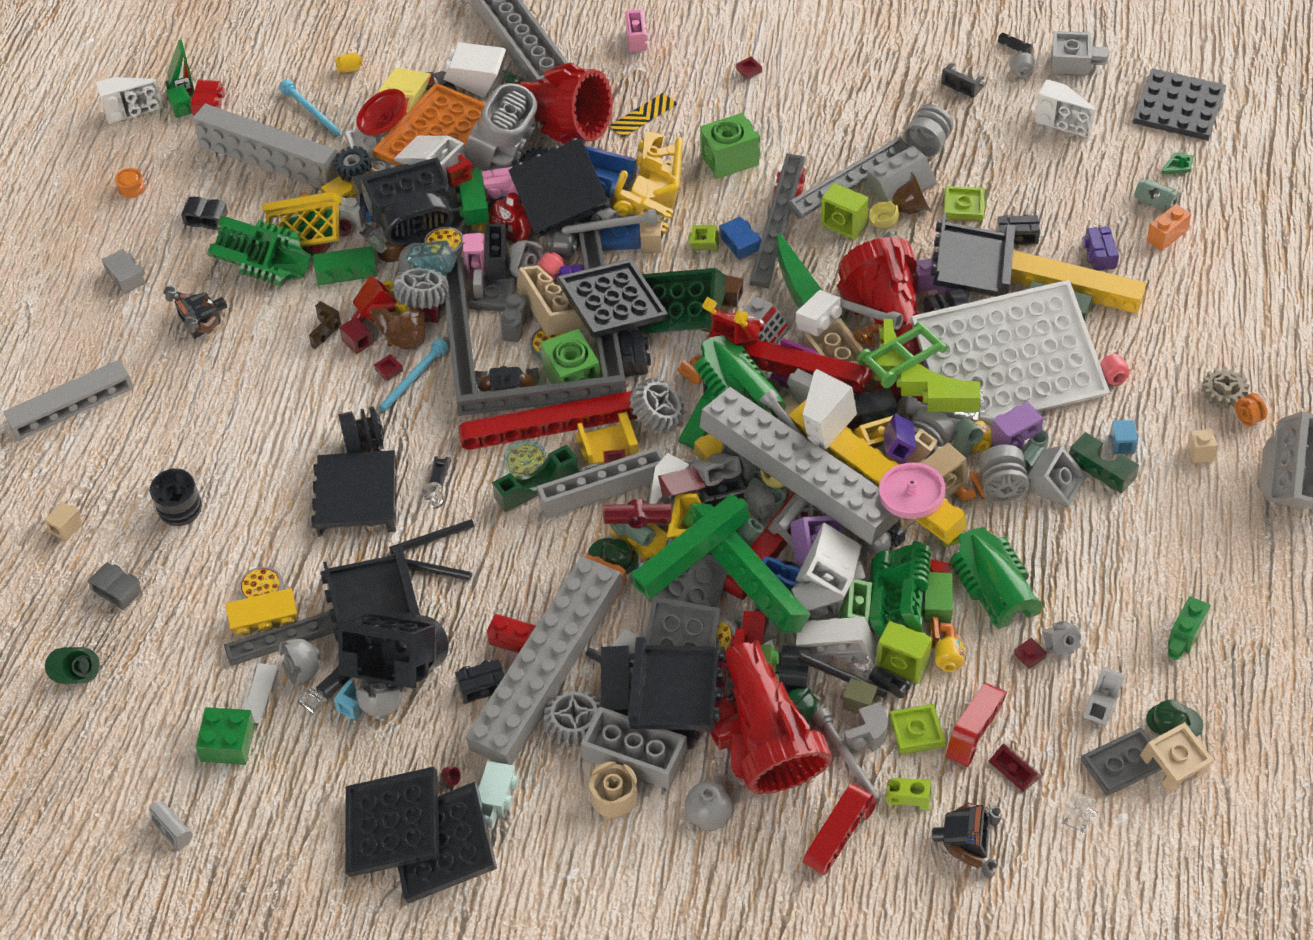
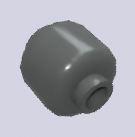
M555 231L553 235H550L548 242L549 251L565 258H570L573 252H577L578 240H575L573 233L564 234L562 231Z

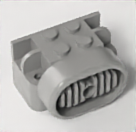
M508 83L500 85L493 91L483 107L480 118L472 129L465 146V158L469 159L473 166L483 171H491L511 167L514 161H519L522 155L521 150L527 148L530 141L528 138H530L534 131V116L537 110L536 98L527 88L518 84Z
M1302 411L1281 418L1277 423L1275 434L1265 443L1262 455L1260 486L1265 498L1275 504L1301 510L1313 509V414Z

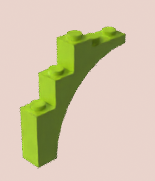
M884 319V327H879V340H884V343H879V348L897 338L892 319ZM892 350L875 361L888 372L906 360L895 350ZM919 363L897 376V387H901V396H923V404H927V412H980V382L964 381L946 377L930 371ZM875 373V380H881V378Z

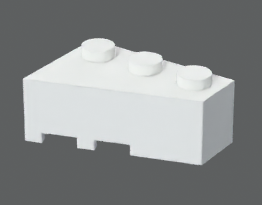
M854 616L842 619L809 620L802 631L797 633L796 646L810 648V656L813 658L830 661L832 657L846 658V662L853 663V659L866 660L868 665H875L877 641L865 617Z

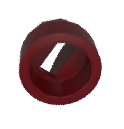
M345 219L339 220V236L346 237L351 232V223Z
M448 766L442 769L439 777L442 783L455 786L458 784L461 775L457 767Z

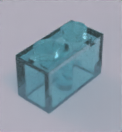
M447 241L412 244L406 257L409 265L414 269L419 267L425 269L427 267L429 270L435 269L436 272L441 273L451 272L457 259Z

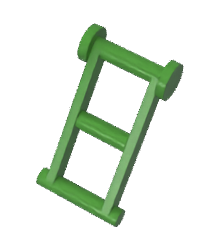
M919 321L914 325L913 329L873 352L869 349L863 350L858 355L857 362L860 365H867L881 378V385L884 388H889L896 382L898 375L939 351L941 353L946 352L948 347ZM922 334L933 346L913 356L902 344ZM895 350L906 361L886 372L875 360Z

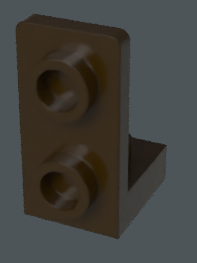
M322 301L315 305L317 319L321 324L309 334L311 347L314 349L323 344L342 325L339 311Z

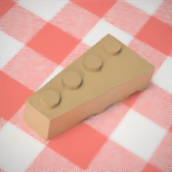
M538 265L519 268L517 289L522 296H525L527 305L546 335L566 333L578 328L579 330H585V325L561 287L553 283L554 279Z

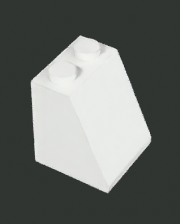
M458 42L455 49L451 48L447 57L450 61L447 60L443 71L446 72L443 80L485 98L498 74L506 49Z
M816 369L804 407L803 418L808 440L826 450L856 416L857 411L852 387Z

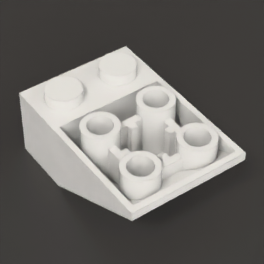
M112 77L95 82L109 124L163 109L156 79Z
M1046 79L1039 93L1035 122L1090 138L1095 107L1065 84Z
M417 136L395 157V161L404 165H411L438 157L447 177L446 168L458 163L457 155L462 154L465 157V147L463 142L450 136Z
M669 453L664 456L655 467L650 504L670 503L673 511L676 495L662 497L658 475L688 469V463ZM665 523L654 524H656L659 528H662Z
M823 523L796 581L800 583L805 582L806 584L814 582L843 595L844 598L854 577L861 545L826 523Z

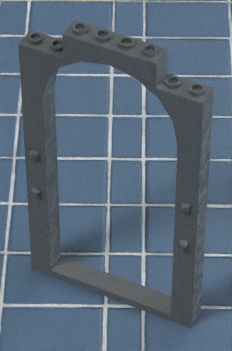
M505 197L486 200L488 209L497 200H502ZM459 208L452 209L454 218L450 227L457 229L462 235L470 234L472 225L466 226L465 219L460 218ZM596 213L570 225L597 222ZM599 229L575 233L580 243L584 270L605 265ZM462 252L454 258L445 257V260H441L442 275L446 276L449 285L445 303L459 416L574 402L626 392L617 332L595 337L602 374L601 378L477 393L461 262Z

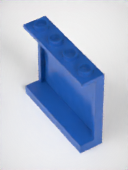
M585 146L607 198L613 196L621 171L628 173L624 186L636 178L637 159Z

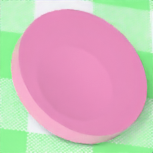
M900 464L887 471L882 477L879 485L880 500L885 509L895 516L906 519L926 517L934 513L942 505L945 498V483L940 473L926 464Z

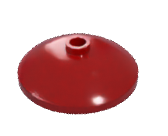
M387 89L375 94L360 109L356 119L357 128L367 136H377L390 131L404 117L408 105L407 97L398 89Z

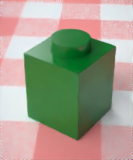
M184 85L166 90L169 105L175 118L192 114L191 100Z

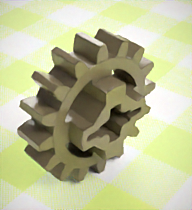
M1225 367L1222 368V371L1214 368L1213 373L1207 372V376L1203 378L1201 389L1204 392L1203 397L1210 398V404L1216 402L1217 407H1220L1222 404L1226 409H1228L1229 405L1235 408V402L1239 398L1248 395L1249 384L1246 383L1247 378H1241V372L1235 374L1233 368L1230 371H1226Z

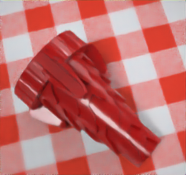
M573 62L556 66L551 70H546L543 76L547 80L537 79V82H520L518 84L527 88L536 98L537 110L534 117L535 122H540V125H543L541 133L548 135L559 143L566 145L569 140L574 138H582V141L589 142L596 141L605 133L607 126H609L612 116L613 95L608 79L600 70L578 68Z
M891 236L876 238L851 249L839 263L838 273L840 281L836 288L842 299L884 313L894 311L902 314L903 322L898 330L894 329L897 338L913 329L910 320L911 316L919 315L916 307L918 283L916 276L913 275L916 272L917 261L911 244L901 237ZM871 317L879 334V327H884V321ZM916 337L902 344L913 356L921 353Z
M759 641L741 643L726 650V662L735 689H732L737 702V711L743 736L741 737L737 734L730 736L731 769L735 776L743 779L748 790H751L752 793L771 794L802 785L824 772L833 760L824 735L821 732L810 731L808 723L799 713L793 701L789 699L783 683H779L771 663L767 664Z

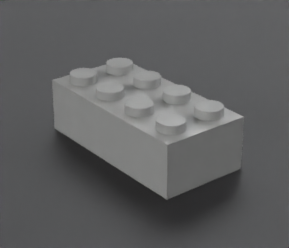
M599 707L581 742L582 759L598 765L606 762L628 765L634 771L636 778L669 789L687 753V737L669 730L630 729L628 716ZM599 725L602 727L601 733H599Z

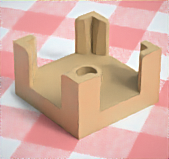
M1185 722L1148 742L1140 754L1146 764L1154 758L1167 776L1162 785L1168 793L1176 790L1186 778L1194 774L1196 777L1204 774L1214 761Z

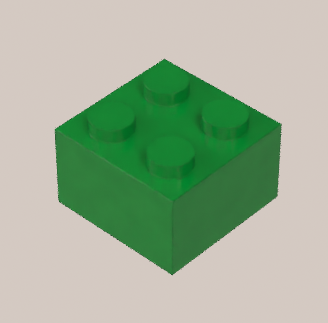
M205 707L195 746L200 762L247 764L255 729V721L251 710Z

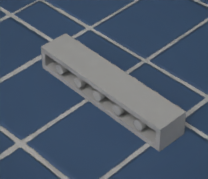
M116 360L3 411L16 440L20 441L133 389L130 376L121 361Z
M658 446L537 486L538 502L545 518L653 483L655 467L664 456Z

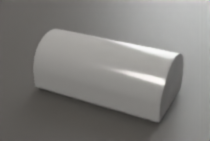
M158 801L149 806L151 822L176 850L179 851L190 843L193 837L192 832L165 802Z

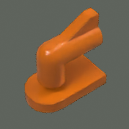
M701 356L691 358L689 363L683 360L681 365L677 367L679 374L694 385L702 381L694 369V364L702 358Z
M973 471L970 472V480L980 498H986L978 472L975 474ZM964 485L954 492L964 502L977 497L974 488L966 490Z
M937 617L930 618L929 637H932L931 647L935 648L939 641V632L945 633L946 637H955L961 641L953 624L943 622L938 624Z

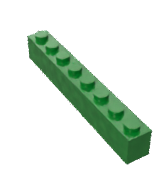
M691 504L682 522L689 528L714 507L711 504ZM736 531L710 551L713 557L781 633H798L802 631L811 614Z

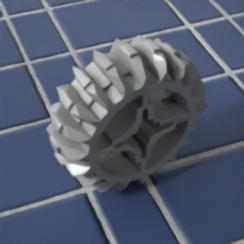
M411 267L410 270L404 269L403 272H399L398 276L395 277L393 292L396 300L400 301V304H406V307L412 306L414 309L421 308L423 310V308L431 309L432 306L438 307L439 304H443L448 296L449 285L446 276H443L441 272H436L435 269L429 270L427 267L425 269L420 267L414 269Z
M649 378L640 382L633 389L629 399L631 401L629 407L634 409L632 414L637 415V421H641L643 427L648 426L650 431L655 429L657 433H666L669 430L675 429L682 421L685 413L683 409L685 404L681 402L682 397L677 395L678 390L674 391L671 385H666L664 380L659 382L657 378L654 380Z
M572 687L569 693L562 690L561 696L554 694L553 701L548 700L547 707L544 708L543 724H545V731L547 734H550L552 740L557 739L559 745L565 742L567 748H569L571 744H575L578 749L579 743L582 742L599 707H601L597 695L592 697L590 690L584 694L582 688L578 692H574ZM573 713H575L576 722L573 720ZM599 725V733H601L602 727Z

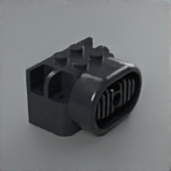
M438 157L361 179L365 212L369 211L371 221L381 226L387 241L394 245H408L422 241L432 230L440 227L447 228L452 224L454 215L449 204L448 179Z
M396 612L390 615L362 613L338 621L339 675L367 680V683L370 684L385 683L387 687L402 686L414 689L416 688V682L425 680L429 670L440 666L448 654L447 634L441 624L429 616L406 612Z

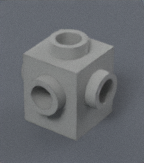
M1059 621L1054 623L1053 627L1042 630L1048 653L1056 656L1060 654L1066 656L1074 653L1075 649L1081 647V633L1076 625L1066 621Z

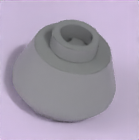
M1018 53L1009 62L1011 71L1018 77L1030 75L1035 65V59L1029 53Z
M886 531L872 545L863 540L866 549L875 556L880 551L890 548L892 538L889 532Z

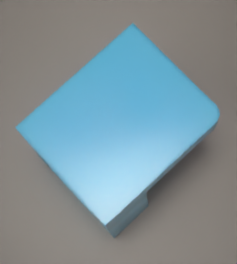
M349 679L335 696L334 702L338 712L356 721L363 711L356 699L354 681Z

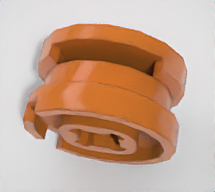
M126 168L115 176V183L120 195L122 194L125 198H134L143 193L145 184L139 170Z
M1250 393L1235 402L1236 414L1244 425L1251 427L1267 418V407L1258 394Z

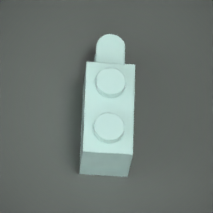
M487 761L479 785V792L487 826L493 829L497 817L504 818L506 811L512 807L513 796L511 794L518 787L519 776L516 775L515 766Z

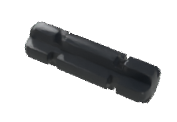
M1004 32L998 36L1000 44H1006L1007 47L1018 52L1022 51L1021 53L1030 54L1032 52L1033 46L1029 43L1024 44V41L1013 36L1009 37Z

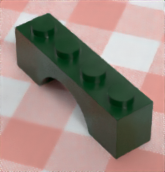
M566 444L548 453L545 462L533 473L523 477H517L509 473L493 481L494 499L504 512H507L538 496L537 486L579 473L578 458Z

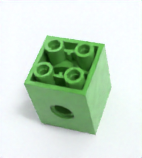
M743 113L700 126V154L716 179L759 165L760 135L757 131H754L751 121L746 119Z
M579 328L540 343L543 370L551 384L600 378L599 361Z

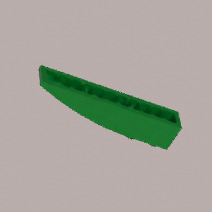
M779 233L777 234L775 246L779 266L789 293L797 308L800 309L816 292L823 290L782 234Z

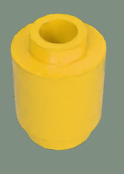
M356 52L339 55V57L335 58L338 73L342 72L344 74L359 71L360 66H363L361 55H357Z

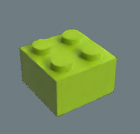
M833 183L822 196L821 225L855 240L867 226L869 197Z
M889 621L878 641L876 666L919 684L930 663L932 637L927 636L923 632H916L906 628L902 624Z

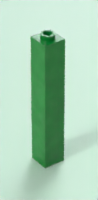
M731 493L631 574L634 587L646 598L652 599L750 519L747 503L742 498L738 499Z

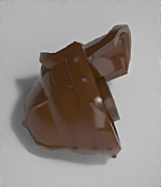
M377 308L370 311L371 318L375 320L388 340L387 346L395 345L409 350L416 349L425 341V312L421 309L409 310L394 317H391L386 308Z

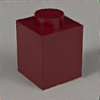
M357 317L339 327L342 341L355 354L373 344L370 330Z

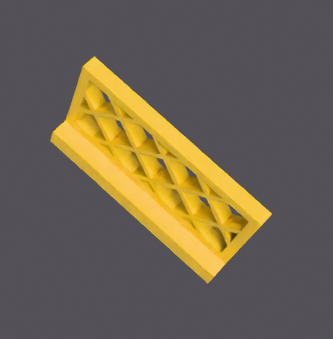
M333 191L262 204V211L266 213L267 223H270L272 226V218L279 217L281 219L277 229L278 227H283L286 223L290 227L291 233L292 231L299 232L297 227L302 221L308 224L304 231L300 233L299 242L301 247L339 241V206L342 205V197ZM333 208V214L327 220L323 214L327 209ZM314 211L317 213L311 222L307 221L305 217L309 212ZM293 214H297L299 218L291 225L288 222L289 218ZM322 218L326 222L320 230H317L314 225ZM331 226L333 228V236L325 237L323 233ZM311 229L315 230L317 233L312 239L308 240L305 238Z

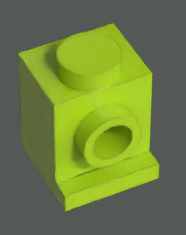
M692 225V233L688 235V242L693 250H713L718 252L720 233L716 225Z

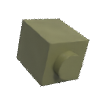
M851 678L848 686H843L840 694V699L843 700L842 709L858 714L860 708L874 704L877 697V686Z

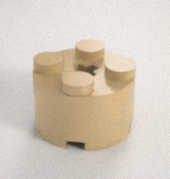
M606 762L594 769L589 780L590 800L593 808L609 820L631 812L637 806L638 800L637 778L634 771L628 765L616 764V762Z

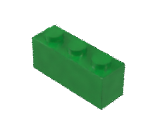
M480 168L472 170L473 179L455 186V190L460 191L456 193L458 205L462 204V206H459L460 218L465 219L466 226L489 222Z
M373 246L313 255L318 286L369 278L371 275L373 277L378 276Z

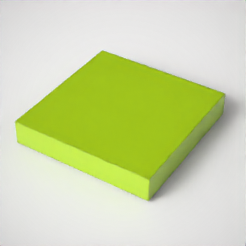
M945 186L944 213H946V219L983 221L985 188Z
M934 703L888 711L899 755L946 746Z

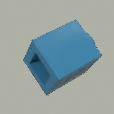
M1134 420L1112 421L1110 438L1113 454L1135 453L1137 434Z

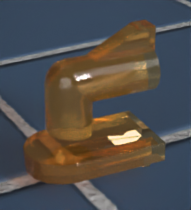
M870 323L863 329L853 331V337L860 344L875 347L877 343L873 333L879 334V327H884V324Z

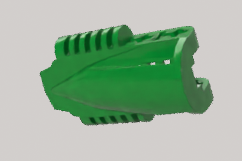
M220 216L217 224L219 230L216 242L210 244L207 255L241 266L240 274L245 275L247 273L249 277L254 275L256 279L267 280L271 284L274 282V285L281 287L285 280L303 278L309 268L311 255L304 251L300 245L301 234L299 232L292 231L291 233L289 229L284 231L283 227H278L277 229V225L273 224L271 226L267 222L264 224V221L261 220L254 226L225 216Z
M724 336L711 337L701 343L702 358L694 364V369L704 383L708 385L707 387L712 391L714 397L717 398L731 387L747 399L751 398L750 401L775 418H779L771 407L764 406L759 399L773 389L778 395V403L784 411L786 403L774 386L763 376V373L755 365L743 346H736Z
M984 527L971 529L958 536L960 552L955 553L950 558L949 563L958 575L972 600H980L997 629L1009 626L1011 618L1015 617L1017 612L1023 611L1028 618L1041 613V602L1026 582L1029 578V573L1025 570L1024 565L1014 552L1012 546H1010L1006 537L997 538V536L990 534Z
M913 541L912 545H906L894 551L883 550L873 557L869 581L872 583L870 622L873 630L880 638L889 621L902 624L916 632H922V594L928 589L931 548L928 545Z

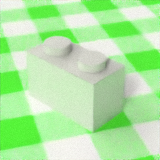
M819 290L796 312L797 329L818 337L835 319L840 317L842 312L840 297Z

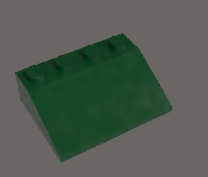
M717 268L642 274L668 313L666 320L639 326L638 330H641L643 334L712 329L713 318L710 315L711 312L704 309L702 305L706 298L709 297L718 303L715 309L720 310L725 295L726 275Z

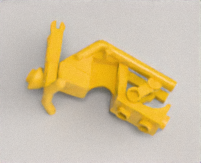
M645 131L643 140H639L637 151L641 152V154L638 153L636 165H639L640 176L636 177L631 192L622 190L628 173L621 171L614 188L611 209L617 211L618 216L642 215L644 210L656 208L657 214L666 219L671 218L674 214L671 208L675 204L680 187L683 138L677 137L675 145L661 148L664 134ZM671 155V159L662 162L663 159L658 158ZM661 222V233L666 234L669 230V225Z

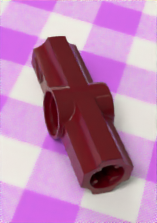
M633 499L627 504L603 505L604 524H628L631 528L640 529L648 523H671L672 520L670 503L646 504L642 499Z

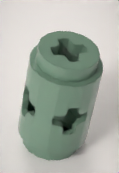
M1141 179L1135 189L1134 197L1142 203L1150 206L1153 205L1155 208L1166 212L1178 203L1179 193L1175 189L1160 185L1155 181Z

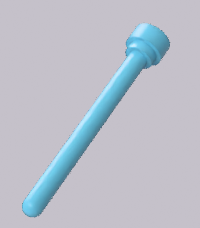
M286 79L281 82L279 86L280 92L285 96H292L335 136L340 135L341 131L296 91V86L292 81Z
M437 338L431 344L428 355L380 404V411L385 412L436 357L446 354L449 346L444 340Z

